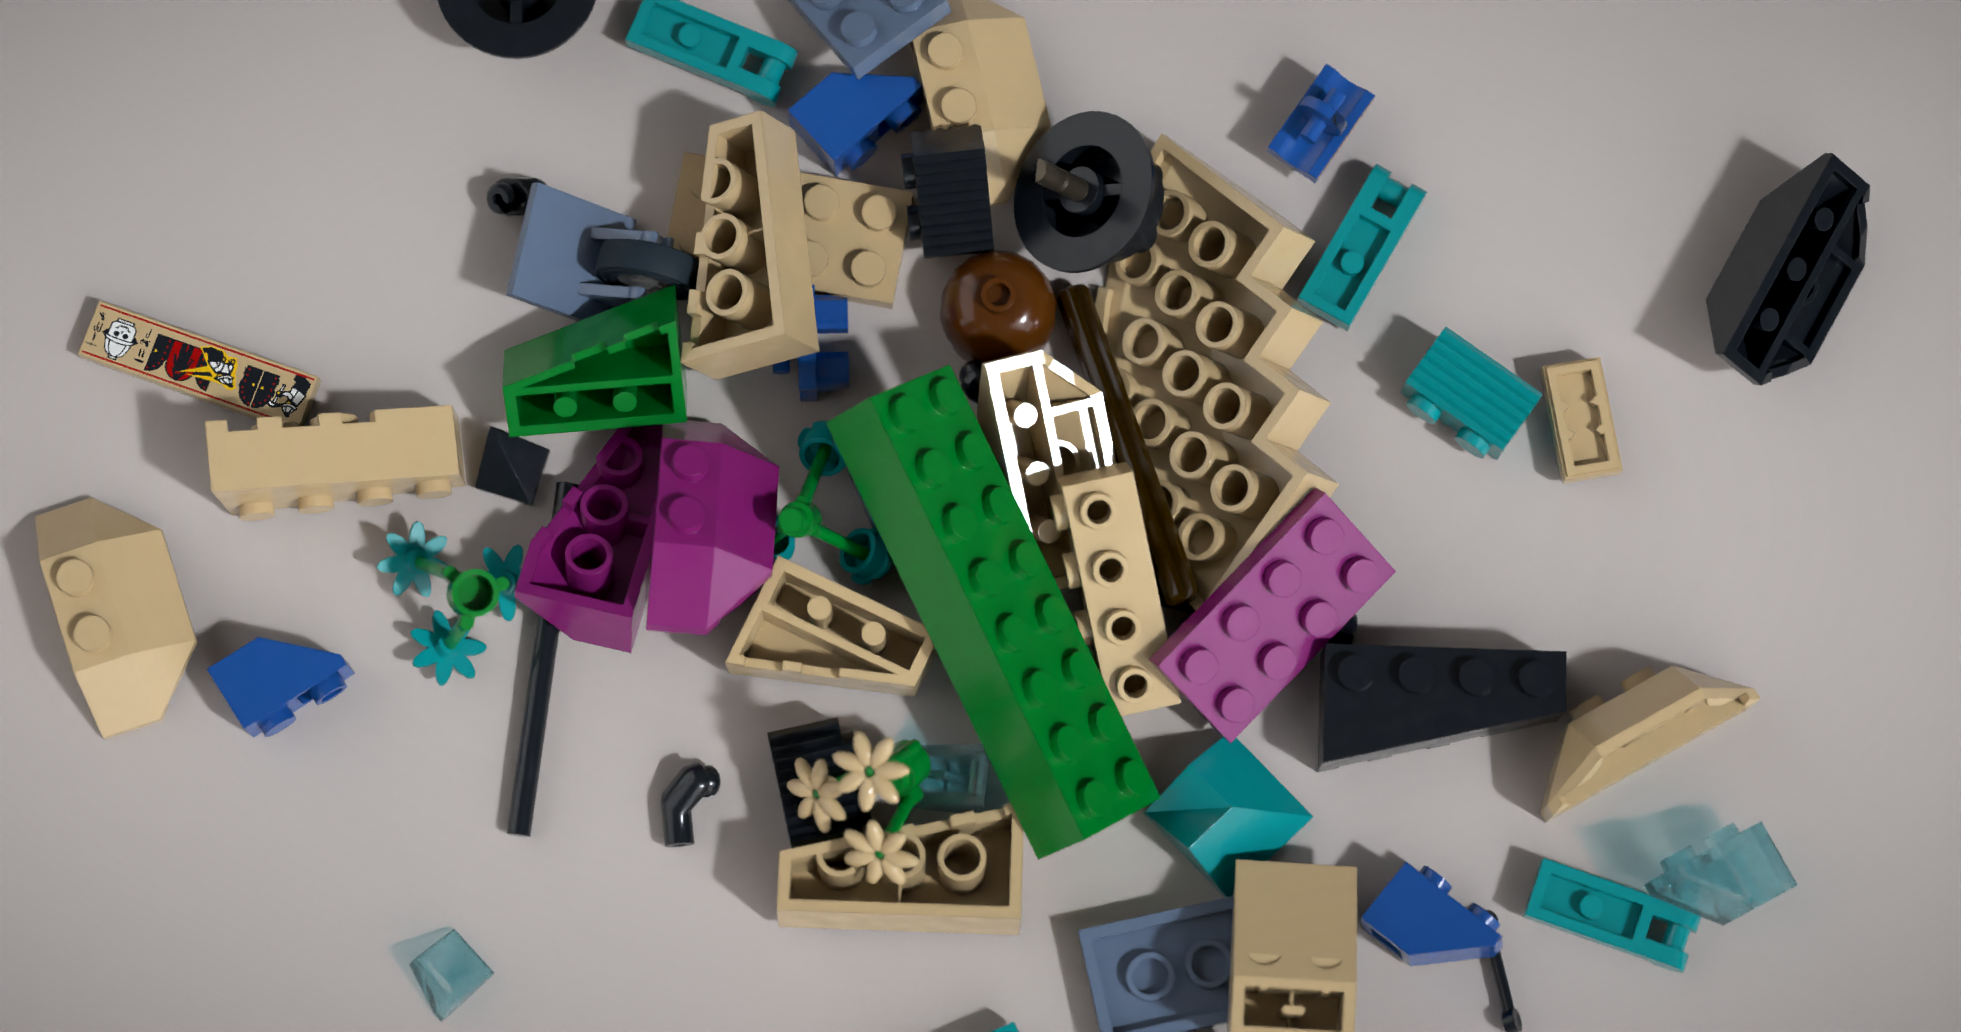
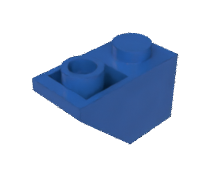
M831 72L788 109L790 126L831 172L837 176L847 166L851 170H856L876 152L878 146L875 142L891 129L895 133L901 132L921 113L919 105L923 102L922 85L915 77L866 74L857 80L852 73Z
M262 637L255 638L207 668V671L243 729L252 737L262 732L265 737H270L284 730L296 720L293 712L313 700L316 705H320L335 698L347 688L344 680L355 674L350 664L341 654Z
M1405 862L1361 917L1363 930L1409 966L1495 957L1503 948L1502 935L1496 932L1500 923L1476 903L1471 902L1467 908L1461 905L1448 894L1452 886L1441 875L1425 865L1420 871H1417Z

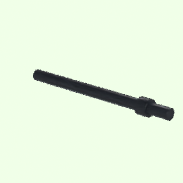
M570 482L556 483L551 520L561 509L563 498L573 486L577 488L578 484ZM539 614L537 616L507 827L508 835L520 837L531 836L560 631Z

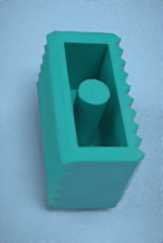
M1448 327L1442 330L1408 377L1401 391L1403 396L1409 399L1406 406L1417 417L1429 424H1435L1439 419L1444 425L1457 432L1454 439L1467 452L1478 458H1484L1488 453L1491 458L1496 460L1501 456L1543 395L1540 391Z

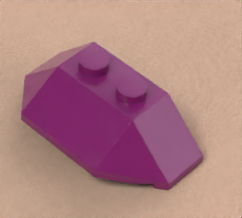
M687 420L686 423L662 424L646 630L707 635L719 624L720 619L737 608L772 576L779 466L721 423Z

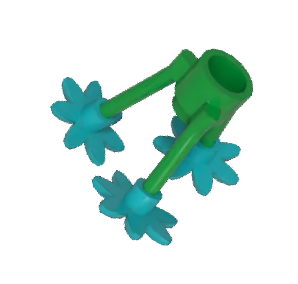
M420 521L412 524L408 542L395 533H387L386 541L396 555L379 561L376 568L386 573L398 572L393 581V594L396 596L401 595L413 581L418 592L422 596L429 597L431 594L429 574L444 579L448 583L446 592L448 605L459 615L458 621L450 629L447 618L442 612L436 610L432 615L434 632L415 628L410 632L412 639L427 648L413 659V667H428L436 663L435 676L439 686L447 683L453 667L467 679H473L475 677V669L466 656L481 654L487 649V646L481 641L465 638L473 628L475 617L488 614L495 608L498 601L503 618L507 621H512L516 611L515 589L522 570L520 568L523 560L522 546L519 544L513 546L504 562L497 552L492 548L486 547L483 549L482 554L489 571L474 568L459 572L455 567L434 558L446 546L447 537L440 535L425 542L424 525Z

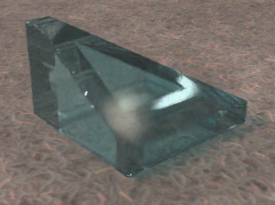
M455 929L410 963V967L434 1015L441 1022L494 974L492 969Z

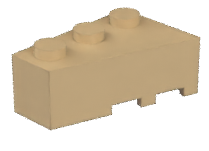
M778 555L773 565L772 576L764 583L725 664L729 674L916 697L937 651L924 624Z

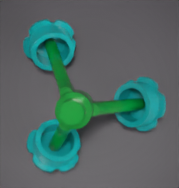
M816 421L813 423L812 428H804L798 437L799 458L809 472L795 502L785 505L780 511L779 516L776 515L773 565L778 555L787 560L792 557L795 550V538L813 536L840 549L839 562L841 567L846 572L851 573V579L855 583L868 585L872 582L873 578L880 579L887 574L893 564V560L878 530L874 528H858L844 537L822 524L821 512L813 504L814 492L821 476L836 475L846 468V464L826 425L827 421Z

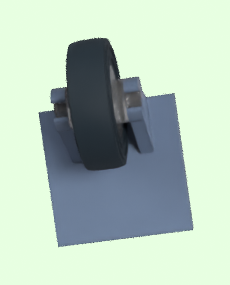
M536 182L532 183L506 296L572 320L581 321L674 284L677 301L688 300L689 290L696 289L699 260L687 253L674 249V239L672 237L663 238L655 231L635 230L636 219Z

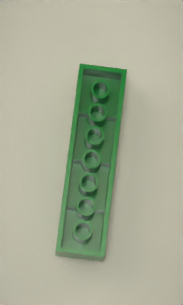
M949 364L869 397L827 421L826 425L1037 859L1039 860L1086 840L1161 799L951 365Z

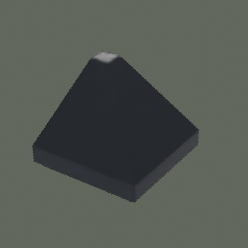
M490 426L475 488L532 506L550 454V449L520 437H509L508 432Z

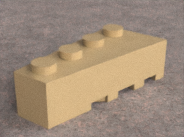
M452 405L374 410L369 413L370 422L358 423L356 415L342 412L318 414L317 417L310 420V426L301 427L293 421H282L281 416L256 418V425L252 426L250 430L228 431L227 420L205 421L211 492L231 515L239 514V519L243 521L269 519L275 516V509L298 507V512L304 514L323 513L333 510L334 502L357 499L359 506H381L392 503L393 495L416 492V496L419 499L444 498L452 495L453 487L466 486L459 417Z
M1011 803L1004 804L1003 808L975 814L974 811L951 815L949 819L917 826H914L913 823L903 825L900 831L906 833L907 839L899 850L909 852L919 859V864L915 867L902 868L906 876L904 885H897L890 881L884 872L875 884H870L866 879L868 864L852 866L844 861L846 854L855 850L845 838L779 851L777 918L779 927L1020 935L1024 830Z

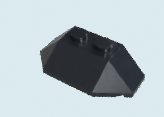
M1824 153L1759 201L1706 298L1715 354L1753 385L1762 386L1771 382V379L1788 375L1812 364L1865 266L1868 226L1865 203L1869 202L1870 185L1833 153Z

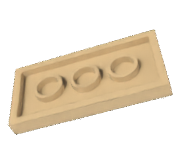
M684 152L667 237L674 239V249L687 253L699 260L700 257L694 255L696 232H701L704 225L706 203L701 201L700 198L706 155ZM800 172L812 285H815V295L848 298L849 302L893 309L908 231L906 206L913 205L914 192Z

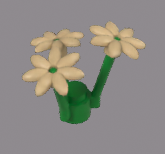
M858 731L853 737L856 755L844 751H838L833 754L834 761L840 767L849 771L836 778L828 776L827 763L823 758L817 760L813 768L803 758H797L794 765L799 779H791L787 783V788L794 795L805 797L798 806V816L805 819L814 815L815 823L819 830L824 833L828 832L831 828L830 817L837 821H844L847 818L846 812L835 800L842 793L851 792L859 788V804L864 812L872 808L877 793L889 803L896 804L900 799L901 802L885 831H882L878 822L873 819L867 823L866 835L851 829L845 831V840L855 850L848 852L844 861L852 866L868 864L866 879L870 884H875L884 872L890 881L897 885H904L906 876L902 868L915 867L919 864V859L909 852L899 850L907 839L906 833L900 830L913 806L923 799L924 795L919 785L925 781L931 770L930 758L921 747L920 742L912 739L894 743L892 738H885L873 750L866 735Z

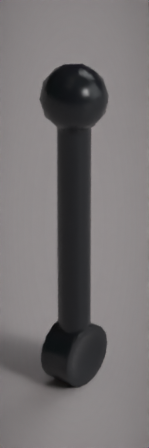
M1486 910L1498 921V917L1493 911ZM1499 951L1495 957H1490L1503 1009L1502 1023L1506 1032H1521L1522 1021L1517 1009L1514 1007L1503 959Z

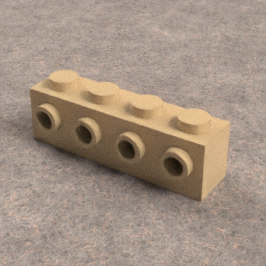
M1127 462L1056 477L1059 494L1049 496L1052 515L1057 532L1067 529L1072 551L1061 554L1064 572L1069 589L1079 587L1084 610L1074 612V619L1086 645L1092 646L1095 663L1121 716L1180 704L1181 700L1177 689L1148 660L1168 638L1132 469Z

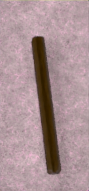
M1084 284L1068 286L1060 291L1057 303L1085 380L1102 391L1116 463L1127 462L1134 473L1152 565L1164 599L1171 607L1190 603L1196 599L1199 588L1090 290Z

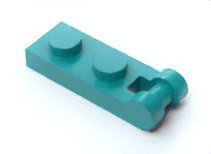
M643 0L625 38L626 45L630 48L739 91L752 100L771 107L776 105L782 88L778 84L784 70L792 69L798 55L794 48L781 41L680 0ZM749 53L764 60L758 75L742 69Z
M1377 163L1297 299V302L1308 310L1346 331L1349 330L1427 195V191L1413 183L1408 188L1390 178L1392 172ZM1378 198L1397 208L1392 218L1372 208Z
M1543 858L1540 861L1522 917L1641 958L1664 969L1684 973L1689 954L1684 952L1690 932H1697L1702 915L1681 905ZM1652 918L1667 924L1661 943L1646 938Z

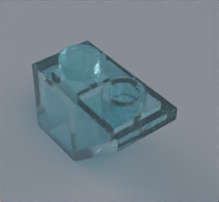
M1762 821L1742 832H1739L1735 823L1716 831L1703 839L1707 850L1696 855L1691 845L1659 862L1665 873L1644 884L1650 896L1722 926L1798 885Z

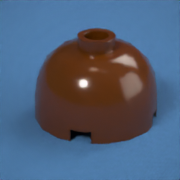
M991 250L971 256L953 271L942 292L940 321L948 341L962 359L968 362L978 360L985 363L1036 349L1043 351L1055 328L1057 302L1049 279L1033 261L1015 252Z

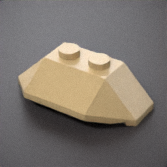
M948 0L952 12L909 43L918 81L922 85L923 102L929 128L935 131L938 128L946 130L951 126L959 128L962 125L968 127L973 124L980 125L986 155L990 207L1007 204L1015 191L1019 172L1028 153L1038 139L1051 128L1025 18L991 0Z
M1036 349L982 363L977 419L1059 589L1067 588L1068 584L1061 554L1072 551L1067 529L1057 532L1052 515L1049 496L1059 494L1056 477L1117 463L1102 391L1054 360L1053 357L1044 351Z
M92 497L35 516L41 568L74 675L102 737L108 739L162 721L169 707L168 703L183 676L198 642L163 531Z
M1651 665L1636 672L1620 683L1625 691L1624 693L1606 703L1601 695L1598 694L1569 711L1574 721L1568 723L1560 733L1540 809L1541 816L1545 823L1746 711L1761 698L1754 688L1676 666H1670L1656 674Z

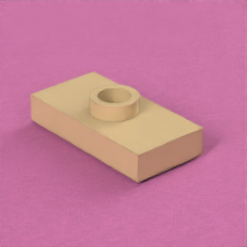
M1595 357L1542 366L1540 369L1541 380L1562 484L1620 475L1623 468L1601 358Z

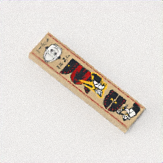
M100 300L78 352V355L84 360L252 419L281 416L282 421L296 422L299 427L305 425L321 384L318 376Z

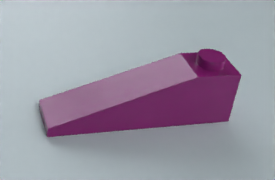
M662 425L618 428L598 453L595 465L578 487L573 486L563 498L561 509L547 527L542 526L530 541L515 589V598L575 641L632 653L649 594Z

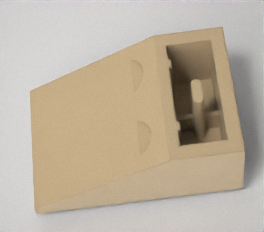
M1236 859L1227 1032H1355L1357 992V867Z

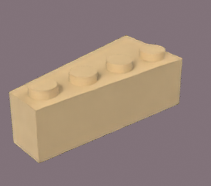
M762 110L709 125L700 198L701 201L706 203L702 231L696 232L694 255L700 258L696 289L689 290L687 314L692 316L690 341L683 342L681 364L718 380L819 352L795 130Z

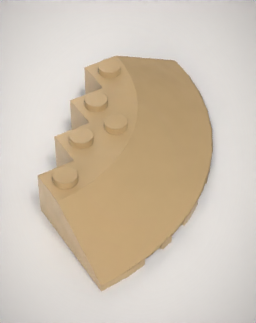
M1161 133L1151 150L1153 162L1158 164L1162 170L1164 205L1157 226L1156 241L1146 252L1135 253L1122 261L1109 263L1105 286L1098 287L1095 306L1199 588L1196 599L1189 603L1197 610L1315 487L1331 497L1339 483L1298 452L1303 442L1331 404L1328 399L1290 371L1323 321L1282 290L1315 243V240L1274 209Z

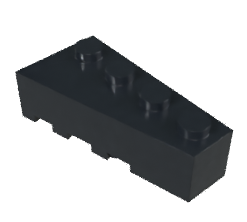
M1325 643L1320 654L1318 772L1336 769L1353 763L1388 758L1392 755L1409 751L1445 746L1452 742L1470 738L1486 737L1557 722L1566 712V651Z

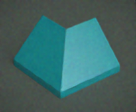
M1220 738L1192 761L1160 795L1161 799L1155 801L1144 812V815L1224 898L1231 897L1234 894L1236 859L1270 860L1313 818L1309 811L1237 738L1232 743H1229L1224 738Z

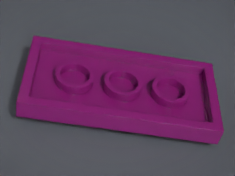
M1315 487L1148 660L1222 738L1232 743L1324 647L1325 643H1328L1396 571L1325 492Z

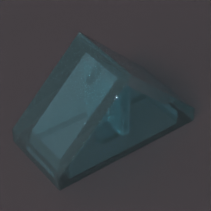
M921 745L930 758L931 770L929 776L919 785L924 795L923 799L913 808L959 814L974 811V814L984 812L990 760L983 745ZM900 799L899 802L896 804L891 803V805L898 806L901 802Z

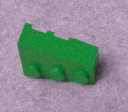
M675 284L505 349L502 389L509 437L686 423L687 381L685 365L681 364L682 338Z

